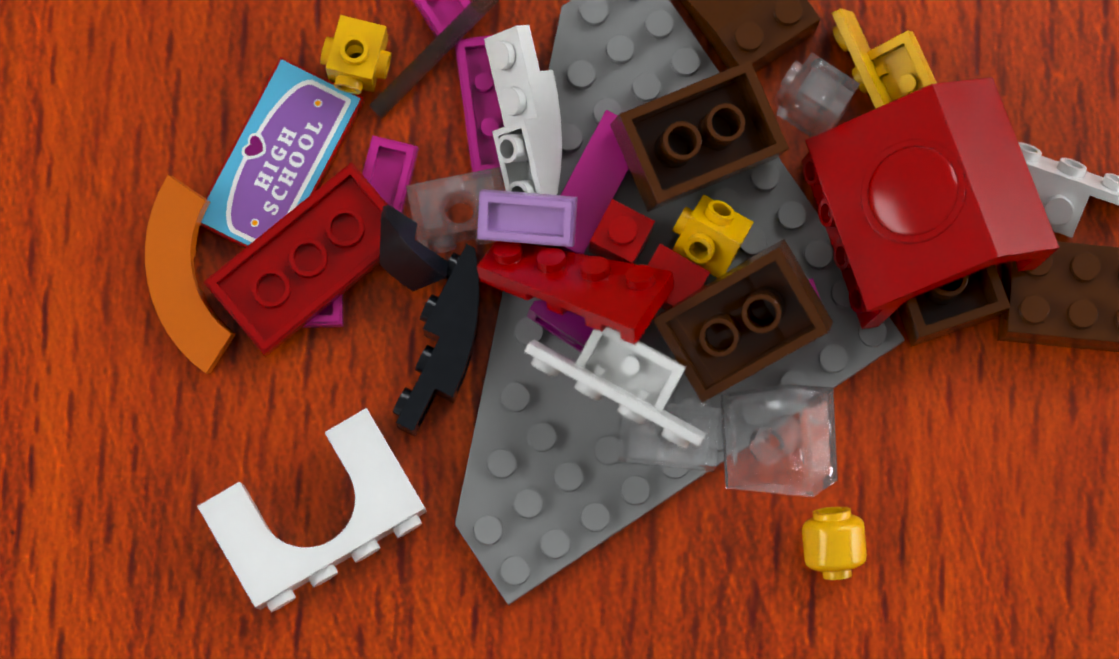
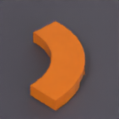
M167 175L153 204L147 226L145 240L147 284L157 315L169 337L194 365L204 373L211 374L236 335L212 310L202 289H199L195 275L194 258L196 257L197 236L204 214L211 202L175 177Z

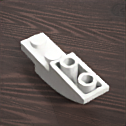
M518 25L484 39L504 127L492 131L506 191L557 195L561 173L562 131L553 70L540 71L530 26Z

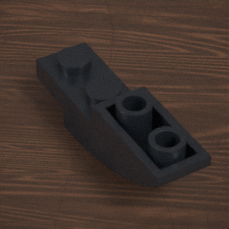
M466 244L461 255L455 252L448 260L445 278L447 283L439 297L433 294L430 296L421 313L420 320L425 322L423 327L424 335L436 341L437 344L435 348L429 345L425 347L415 367V371L421 373L413 390L407 387L404 388L393 410V413L399 416L396 421L398 429L414 437L422 425L436 395L452 403L455 402L473 355L480 311V282L477 271L476 251L474 247Z

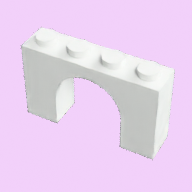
M367 408L325 432L346 468L355 490V506L352 517L345 529L331 541L315 547H296L282 542L271 532L249 492L241 482L236 483L197 506L255 608L261 610L268 606L270 612H274L296 599L293 591L310 581L313 588L319 586L337 575L338 571L335 566L351 556L355 563L380 549L377 543L380 539L392 532L395 533L397 538H400L422 525L419 517L427 511Z

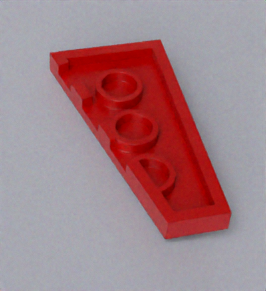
M495 241L477 265L480 282L526 301L534 297L546 301L548 310L562 316L567 311L585 317V325L601 332L607 327L617 330L621 334V340L633 345L637 344L674 288L673 271L526 243Z

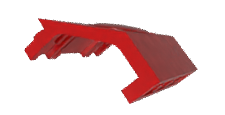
M993 77L930 84L805 140L809 152L801 160L804 178L811 186L818 206L819 220L826 228L833 247L835 264L842 272L849 292L850 306L856 312L862 329L879 327L907 300L995 264L1016 261L1019 271L1033 270L1059 249Z

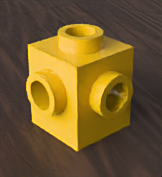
M340 15L334 38L326 37L320 59V64L326 65L328 80L335 82V88L351 94H361L362 89L374 92L377 79H386L392 52L385 51L388 43L386 26Z
M703 194L694 210L685 206L672 230L680 236L672 250L718 278L729 269L754 221L735 212L727 203L713 200Z

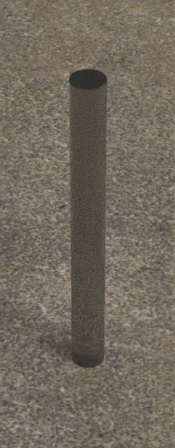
M473 0L369 106L383 118L499 0Z

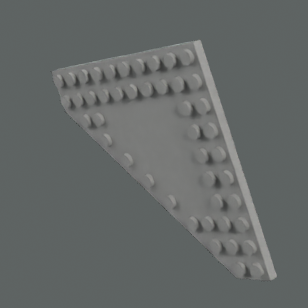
M571 0L561 7L549 70L554 72L562 131L561 173L557 195H560L606 110L619 115L720 73L670 0ZM779 157L650 212L647 211L632 174L628 169L613 197L619 203L655 221L653 232L636 262L637 265H648L660 243L671 250L673 249L680 235L672 230L685 206L694 210L703 194L713 200L727 203L735 212L754 221L727 272L785 239L808 279L813 278L820 300L833 321L831 329L827 334L703 403L683 372L663 410L705 432L706 435L700 446L690 442L687 448H683L661 435L664 429L662 426L649 419H646L643 425L619 413L617 410L620 404L605 395L602 396L600 401L590 398L574 388L577 380L562 372H559L557 377H553L531 365L534 357L524 351L532 340L542 343L577 362L581 353L527 317L533 302L541 299L534 297L526 301L503 291L455 526L508 606L905 340L890 317L879 327L861 328L857 314L850 306L849 292L842 272L835 264L833 247L826 228L821 224L818 213ZM531 244V245H537V246H542V247H547V248H558V249H561V250H563V251H566V250H564V249H562V248H560V247H558V246H553V245H541V244ZM588 245V247L586 248V250H585V252H584V255L595 256L594 254L588 252V251H589V245ZM710 274L705 285L717 279V277ZM660 308L655 316L659 315L665 310ZM652 320L639 341L677 361Z

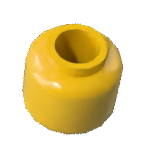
M836 506L816 509L813 511V517L804 522L802 537L805 564L815 571L822 572L823 579L842 580L850 578L852 576L851 570L865 563L867 550L864 522L860 517L851 514V508Z

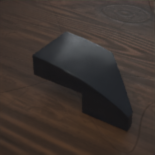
M387 204L383 206L381 215L380 265L411 291L445 279L449 262L415 240L418 223Z

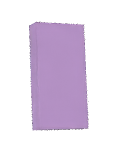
M482 189L479 193L477 239L573 247L575 245L578 197Z

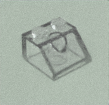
M785 384L728 392L720 395L726 488L814 497L838 480L833 387Z

